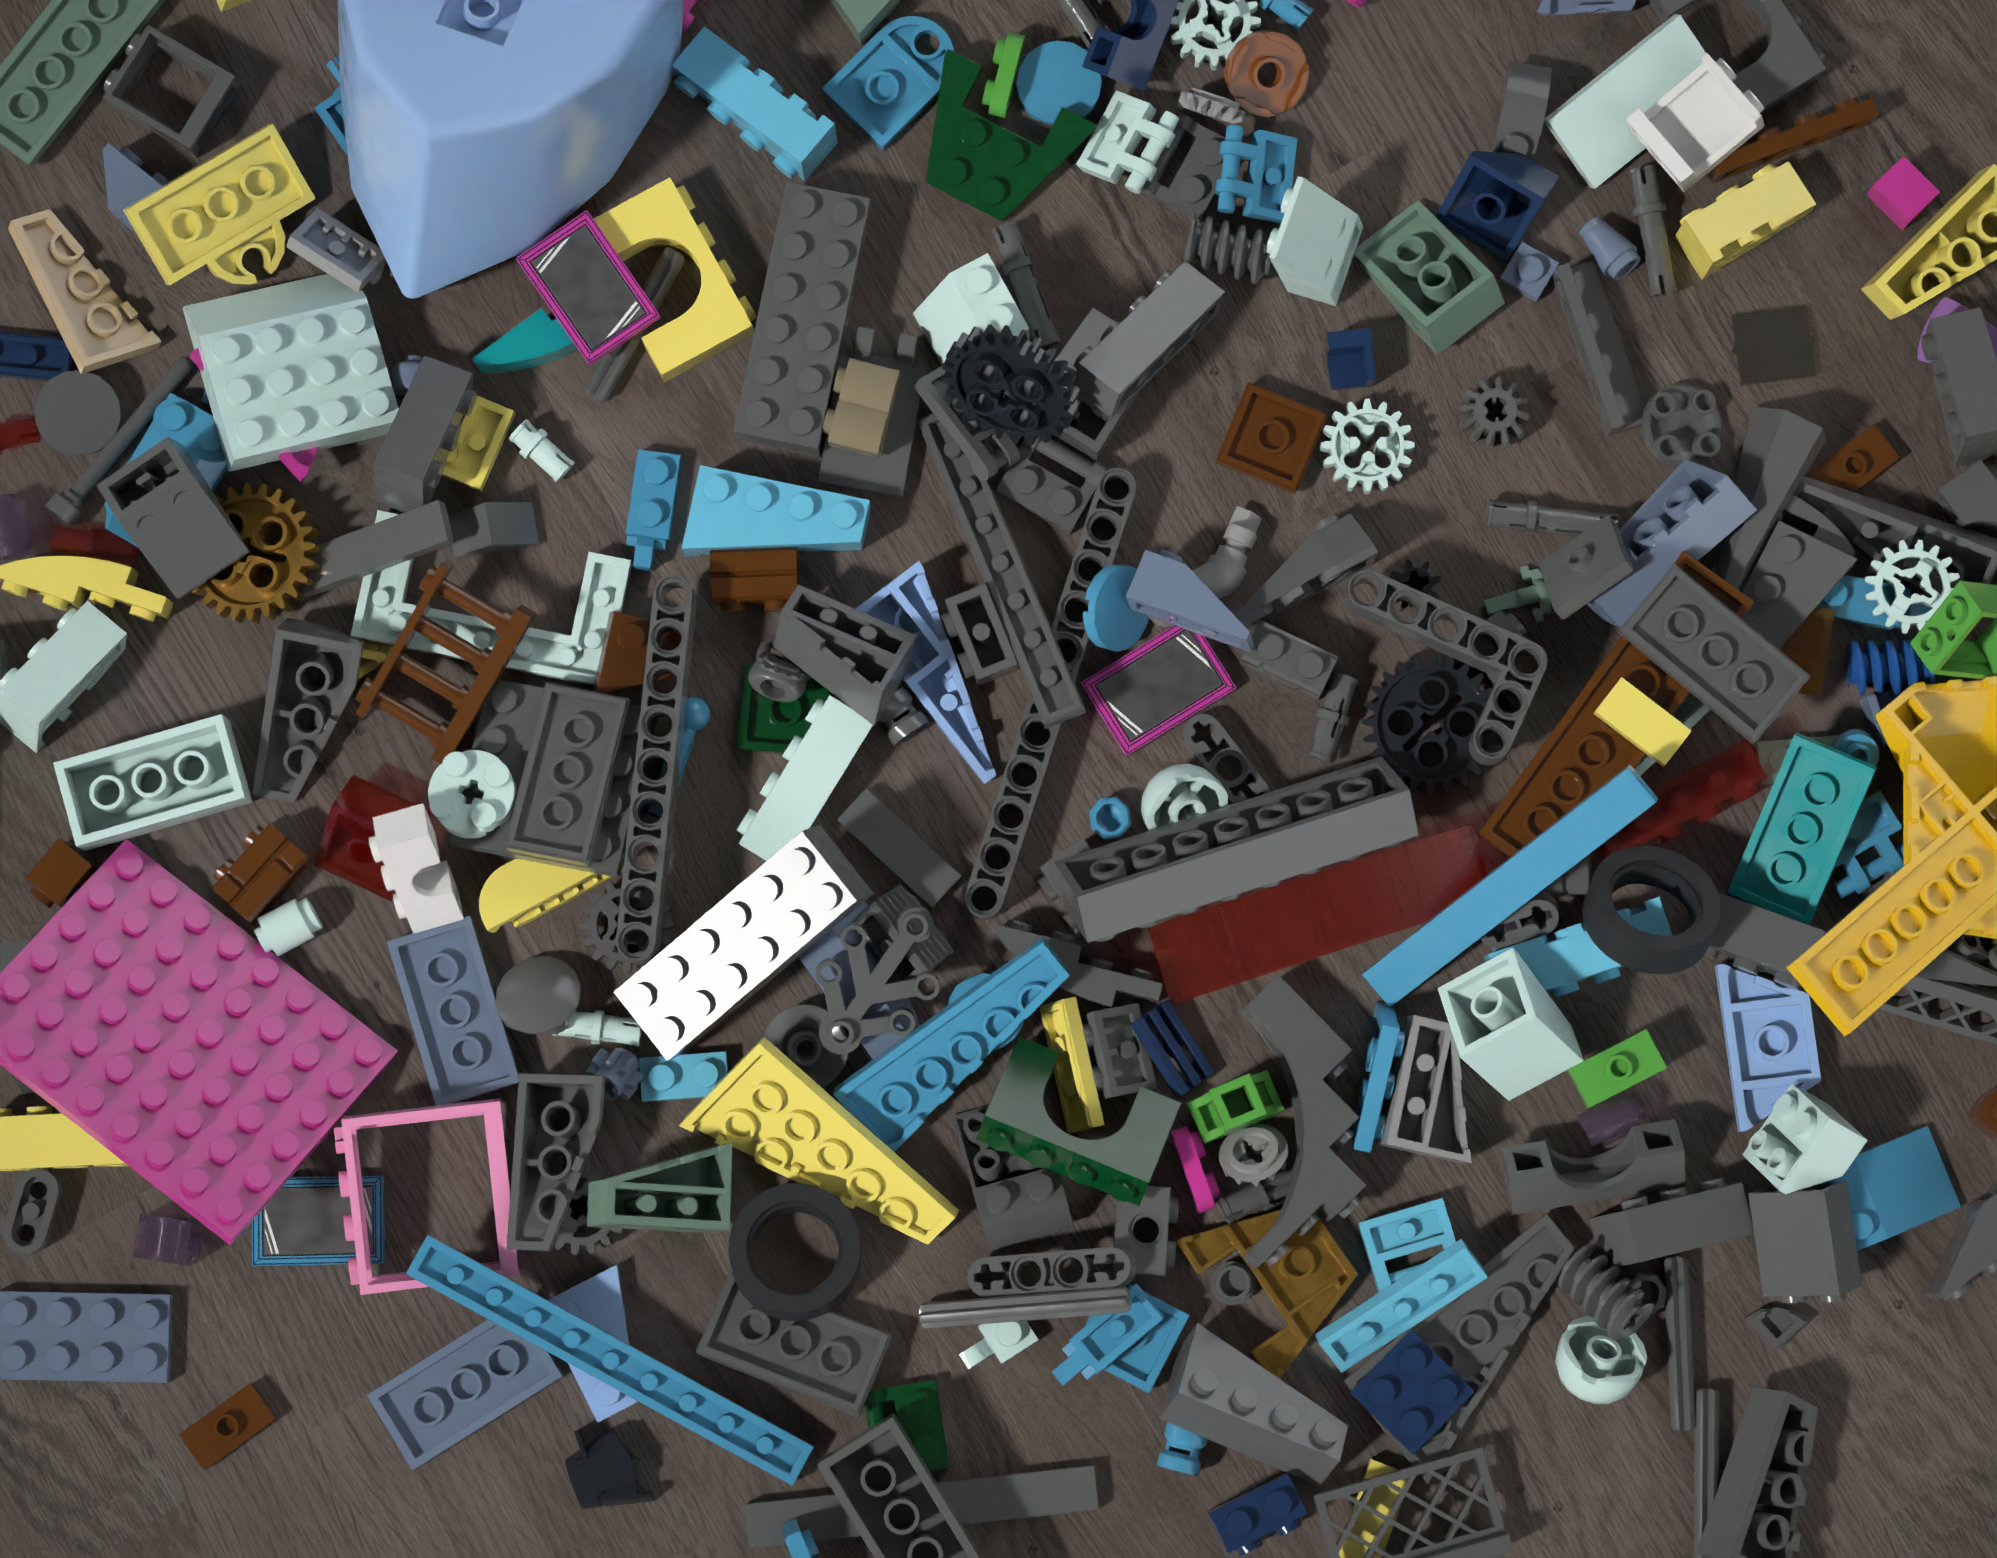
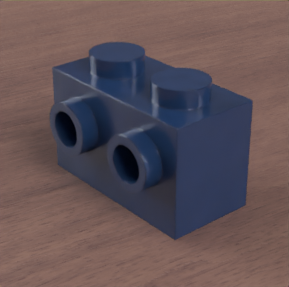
M1286 1472L1207 1511L1228 1554L1237 1550L1239 1557L1261 1547L1263 1543L1260 1537L1276 1530L1280 1537L1302 1526L1300 1517L1308 1514Z

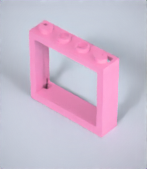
M500 1098L343 1116L341 1119L342 1127L334 1128L336 1154L345 1153L347 1171H338L341 1198L350 1197L352 1213L343 1215L346 1241H355L356 1258L348 1259L351 1285L359 1284L360 1295L429 1286L408 1276L406 1272L372 1275L357 1129L484 1115L499 1261L481 1264L507 1278L519 1276L517 1251L506 1249L510 1187Z

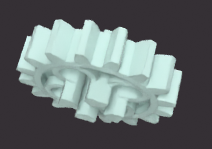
M1365 399L1362 409L1357 410L1351 401L1347 403L1346 416L1337 411L1333 413L1332 419L1337 425L1336 427L1328 425L1324 427L1323 434L1331 438V441L1322 442L1320 444V451L1330 453L1331 456L1324 460L1323 466L1324 468L1335 466L1337 470L1332 480L1337 482L1345 477L1349 480L1347 490L1350 492L1357 483L1362 484L1364 494H1369L1372 484L1375 483L1383 492L1388 488V477L1396 482L1401 480L1402 474L1398 466L1409 468L1412 462L1410 458L1403 455L1404 452L1413 451L1415 447L1414 442L1404 441V437L1411 432V426L1399 427L1397 423L1402 413L1397 411L1391 416L1386 414V402H1382L1378 410L1372 409L1370 399ZM1348 425L1356 426L1359 429V438L1366 443L1372 438L1375 427L1378 425L1388 427L1390 435L1388 437H1380L1373 451L1377 456L1385 455L1388 457L1390 466L1387 468L1378 467L1375 464V455L1367 451L1362 455L1358 467H1347L1344 458L1354 456L1361 442L1357 437H1347L1344 433V428Z

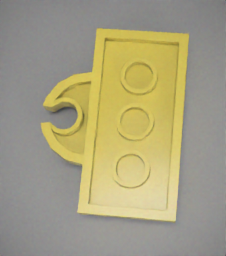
M268 124L123 209L166 285H172L204 265L214 276L228 283L250 285L257 283L255 274L248 272L243 267V254L250 248L259 250L263 257L262 268L267 274H272L278 268L285 251V234L280 220L316 198L275 126Z

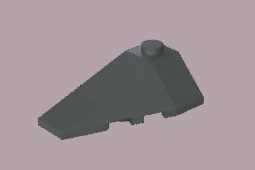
M1335 513L1316 523L1314 526L1317 531L1307 538L1234 616L1248 630H1251L1257 626L1259 620L1266 622L1353 576L1357 572L1372 566L1378 551L1351 514L1340 519L1338 513Z

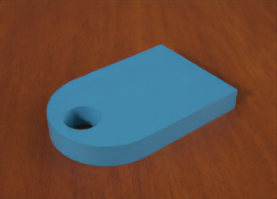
M906 16L895 19L886 24L822 88V93L884 151L939 95L944 56L947 49L954 52L952 42L947 33L938 24L929 19L918 16ZM922 35H932L937 38L940 45L934 54L922 55L915 48L916 40Z

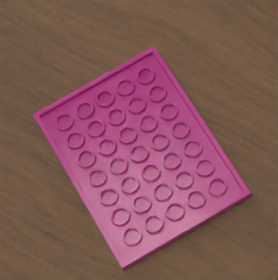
M127 839L0 973V1065L230 1246L396 1058L398 1050L271 951L266 953L256 939Z

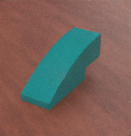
M540 308L472 358L482 374L510 372L536 367L561 359L578 351V349L558 320L554 319L551 321L544 310Z

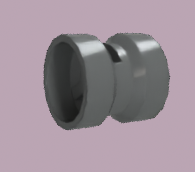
M906 687L895 691L877 721L884 723L888 729L887 737L894 747L915 736L930 724L923 712L916 711L912 705L913 697Z

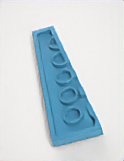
M1043 937L910 1034L837 1085L833 1091L834 1096L848 1112L895 1152L924 1123L925 1118L940 1103L943 1104L953 1094L954 1089L983 1063V1059L999 1043H1003L1017 1029L1019 1023L1028 1018L1069 977V969Z

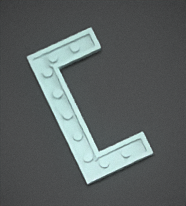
M377 510L375 523L399 514ZM589 552L571 636L529 627L506 669L594 686L609 613L612 611L622 613L632 561ZM414 558L363 577L351 631L352 638L394 646L417 606L404 603ZM430 608L426 614L427 618L482 650L485 647L492 650L500 635L494 632L495 627L478 617ZM418 632L415 633L407 647L410 650L465 660Z

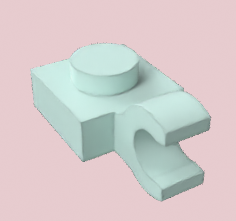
M1027 1321L981 1324L978 1328L984 1339L960 1353L959 1356L967 1369H970L993 1353L1002 1364L1038 1341V1338Z

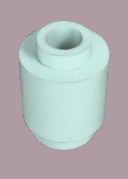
M306 897L299 902L293 899L259 917L260 927L254 931L266 953L273 950L277 956H280L314 938V932L322 929L323 926L311 902Z

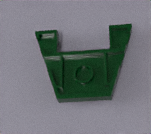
M947 49L944 56L926 183L1004 222L1095 131L1097 124L1062 107L1043 145L1038 146L964 108L983 67Z

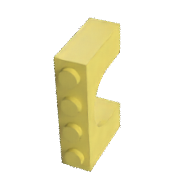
M670 177L594 218V221L622 261L649 248L670 247L684 252L700 269L701 288L692 307L680 317L641 337L648 354L664 382L673 379L753 335L754 329L751 321L757 319L746 296L738 299L730 286L736 282V278L726 260L722 259L717 262L711 252L710 247L716 245L706 224L702 222L696 225L689 211L696 207L684 185L676 188Z

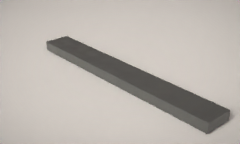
M934 413L918 419L917 423L984 584H986L1045 729L1086 713L989 480L981 481L975 476L971 468V461Z
M1094 1465L937 1482L962 1525L1099 1510ZM835 1494L744 1504L749 1549L787 1545L781 1527L782 1524L793 1519H797L801 1531L810 1529L815 1541L861 1536Z

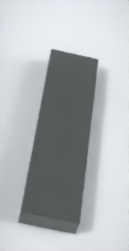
M437 500L319 544L318 546L322 547V551L311 555L310 560L319 564L320 569L308 570L307 576L315 584L313 586L302 584L299 588L305 598L454 544L445 503Z

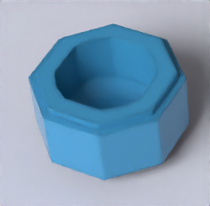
M1117 797L1101 798L1089 811L1090 828L1103 840L1120 839L1131 826L1130 809Z

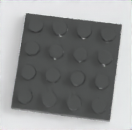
M499 680L482 707L472 750L485 751L498 757L511 772L518 794L544 688ZM631 705L591 867L506 851L504 845L511 818L501 828L497 826L493 831L487 832L486 836L480 838H462L451 833L449 839L451 846L620 878L626 851L641 706ZM658 718L654 720L651 726V734L653 736ZM472 784L462 792L466 797V804H472L474 798L481 799L484 794L478 789V784Z

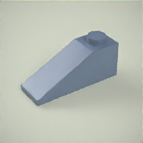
M1145 550L1126 594L1131 610L1250 653L1252 652L1254 643L1250 631L1198 576L1183 563V559L1180 556L1166 550H1159L1158 554Z

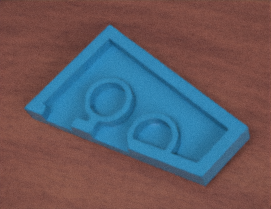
M1376 1002L1373 1017L1377 1018L1380 1029L1378 1038L1373 1037L1369 1040L1366 1052V1071L1370 1072L1369 1080L1362 1079L1355 1110V1114L1359 1118L1353 1123L1352 1130L1355 1134L1351 1137L1353 1149L1370 1153L1373 1140H1381L1383 1135L1385 1114H1380L1383 1098L1390 1099L1392 1096L1395 1073H1391L1390 1068L1393 1057L1400 1058L1405 1040V1032L1399 1031L1400 1027L1394 1006L1389 1007L1386 1003Z

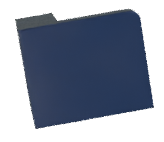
M1370 328L1327 332L1325 349L1330 389L1336 391L1373 387L1376 374Z

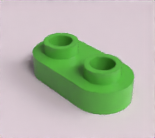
M1008 32L1006 40L1000 38L997 40L992 63L998 64L999 68L996 80H987L982 104L989 106V115L1006 118L1023 53L1025 35Z

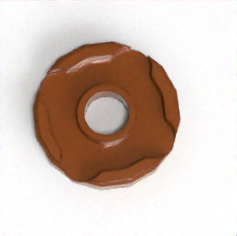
M1271 30L1252 32L1239 40L1227 56L1224 69L1226 90L1232 100L1240 103V107L1248 113L1263 117L1275 116L1284 110L1288 111L1294 107L1305 93L1310 76L1309 65L1306 63L1303 49L1300 44L1288 35ZM1267 62H1273L1277 71L1275 79L1267 85H1261L1257 77L1259 68Z

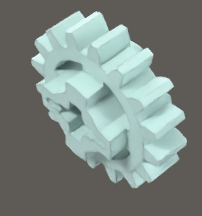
M1182 0L1183 3L1178 2L1174 14L1178 16L1172 17L1169 28L1178 30L1171 35L1170 41L1172 45L1183 44L1180 51L1182 59L1190 54L1195 56L1194 67L1199 68L1203 61L1207 60L1210 61L1211 70L1216 71L1218 62L1224 60L1226 63L1227 56L1239 40L1252 33L1253 31L1251 30L1260 28L1261 18L1251 16L1257 11V1L1246 3L1245 0H1227L1231 3L1225 4L1218 0ZM1194 4H1197L1199 12L1197 17L1191 19L1186 24L1185 19L1189 10ZM1208 12L1216 22L1222 21L1220 33L1218 30H1215L1212 24L1207 25ZM1243 22L1241 34L1232 43L1231 29L1238 27L1239 23ZM1198 42H1204L1206 44H1209L1213 46L1214 49L1203 47L1199 45Z
M1902 540L1899 541V552L1895 554L1887 547L1883 549L1886 559L1884 563L1876 560L1871 562L1870 565L1878 573L1877 576L1865 577V583L1874 586L1875 591L1866 594L1865 599L1866 601L1877 600L1878 606L1873 610L1872 614L1876 617L1885 613L1888 616L1885 627L1888 629L1897 621L1901 623L1902 634H1907L1910 625L1916 624L1917 629L1920 631L1953 590V588H1950V583L1960 578L1959 573L1948 574L1946 568L1949 567L1953 560L1951 557L1945 558L1942 561L1936 558L1940 548L1937 545L1928 553L1923 551V540H1918L1914 549H1908L1907 544ZM1903 559H1920L1914 568L1901 570L1893 566V564ZM1933 568L1937 570L1941 578V594L1931 587L1929 574ZM1894 576L1908 581L1912 580L1914 576L1921 579L1919 587L1930 598L1916 593L1911 598L1905 597L1903 595L1904 585ZM1883 579L1894 588L1896 599L1891 607L1883 594ZM1924 604L1932 608L1922 615H1904L1910 606Z

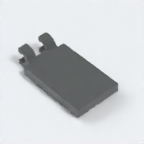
M858 326L853 358L840 356L838 369L839 367L847 368L849 358L899 370L901 380L880 458L829 446V435L826 434L818 484L903 498L921 396L914 386L920 378L925 376V370L913 368L918 345L917 336L900 334L896 359L872 355L876 336L875 329ZM833 393L831 409H836L840 393Z

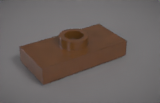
M1872 424L1805 477L1851 492H1857L1900 457L1875 425Z
M249 1383L180 1433L179 1436L201 1468L207 1470L278 1418L255 1385Z

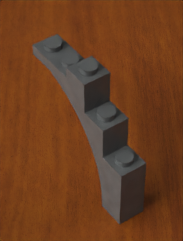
M1279 975L1240 1012L1263 1038L1284 1076L1291 1098L1296 1136L1294 1167L1283 1207L1273 1227L1243 1256L1244 1260L1254 1270L1264 1261L1270 1267L1275 1264L1289 1250V1247L1284 1242L1295 1231L1300 1236H1303L1320 1219L1314 1213L1315 1211L1327 1222L1337 1214L1345 1219L1362 1202L1357 1194L1366 1186L1329 1148L1332 1146L1337 1152L1355 1134L1350 1126L1359 1117L1322 1080L1324 1078L1330 1084L1348 1067L1343 1059L1352 1049Z

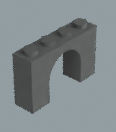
M1707 0L1648 1L1662 23H1664L1674 14L1683 15ZM1738 0L1752 8L1759 16L1765 30L1766 44L1763 55L1756 62L1736 74L1737 78L1732 82L1742 93L1749 89L1764 107V110L1760 112L1762 115L1819 80L1826 70L1823 65L1826 60L1817 43L1814 41L1808 42L1800 29L1802 21L1791 5L1785 6L1782 0Z

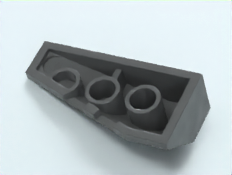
M287 618L276 629L252 795L295 803L357 686L363 643L330 626Z
M519 1073L506 1249L526 1251L552 1250L603 1120L606 1077Z

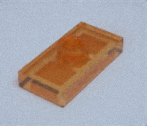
M1815 608L1800 628L1785 643L1783 653L1810 675V678L1800 688L1798 693L1822 696L1836 615L1835 610Z

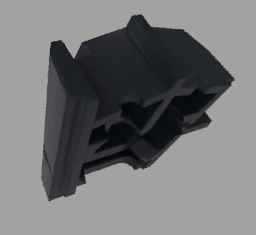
M613 1427L587 1445L581 1430L574 1431L580 1449L566 1458L565 1464L574 1493L582 1509L655 1501L652 1492L639 1493L636 1463L641 1462L640 1458L634 1459Z

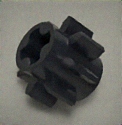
M1407 559L1403 575L1397 571L1391 572V579L1407 585L1409 577H1414L1416 583L1423 582L1425 586L1420 592L1439 599V595L1431 591L1432 586L1437 585L1441 581V576H1430L1427 572L1430 562L1426 561L1421 568L1413 567L1410 559ZM1402 601L1399 611L1403 612L1408 605H1413Z

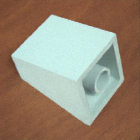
M988 253L949 273L913 312L941 366L946 360V355L953 342H957L963 332L969 335L975 326L984 333L987 325L992 324L996 331L1001 333L1003 327L1008 325L1014 336H1018L1021 330H1025L1027 340L1029 341V327Z
M1514 948L1501 953L1438 988L1460 1058L1508 1101L1584 1061L1571 1024Z

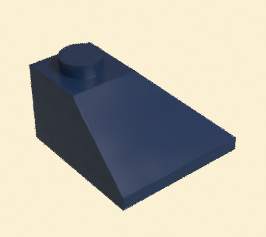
M1472 151L1435 217L1443 225L1503 261L1508 262L1543 206L1559 176L1523 154Z

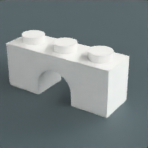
M424 804L373 817L375 836L369 837L371 852L376 863L381 861L384 863L381 866V872L386 889L388 891L395 889L396 891L393 894V901L399 919L407 917L413 934L463 920L457 884L447 860L440 862L435 831Z

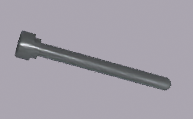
M181 357L177 360L69 490L64 489L60 494L54 493L44 505L50 512L72 528L83 515L80 512L84 507L82 501L152 419L156 407L166 400L168 395L173 393L192 371L193 361L189 357Z

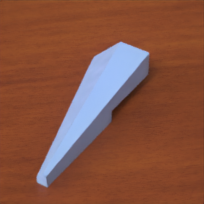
M917 561L855 609L917 635L909 669L902 681L982 783L986 784L996 776L971 707L953 650L939 616L935 599L932 596L926 579L924 568Z

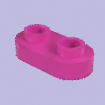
M1187 1125L1171 1130V1138L1198 1213L1214 1209L1213 1199L1219 1198L1221 1195L1213 1173L1204 1174L1199 1158L1206 1156V1152L1199 1132L1190 1133Z

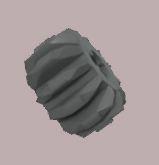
M1500 376L1495 378L1492 389H1490L1485 378H1481L1477 382L1479 393L1474 389L1466 388L1463 396L1469 403H1461L1457 407L1458 413L1469 416L1459 423L1460 430L1475 429L1469 438V442L1475 444L1480 436L1486 437L1484 444L1486 450H1492L1495 438L1498 439L1504 449L1508 448L1511 445L1509 434L1521 439L1525 432L1519 424L1529 423L1531 419L1529 413L1519 410L1528 405V397L1522 396L1514 399L1513 396L1516 394L1519 385L1513 383L1505 391L1502 389L1503 378ZM1489 405L1490 410L1494 405L1500 407L1502 411L1499 417L1502 421L1499 422L1498 417L1495 418L1494 422L1486 418L1488 409L1485 406Z

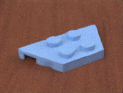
M1725 964L1715 965L1737 1130L1738 1132H1744L1771 1114L1776 1101L1784 1095L1791 1083L1807 1091L1821 1081L1810 996L1808 993L1781 986L1771 980L1744 973Z

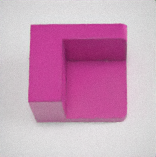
M1903 157L1871 187L1867 196L1903 231L1933 202L1940 191L1908 159Z

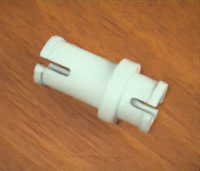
M528 419L524 420L511 434L509 440L521 449L520 455L525 459L530 457L557 483L561 477L563 478L575 462L572 459L570 460L547 439L549 434L543 428L537 430Z

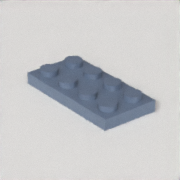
M467 916L457 922L387 941L436 1106L455 1104L519 1084V1071L505 1025L496 1006L495 991L472 917Z
M0 1291V1379L170 1383L173 1295Z
M488 1319L374 1390L367 1397L413 1471L556 1382L564 1375L549 1352Z

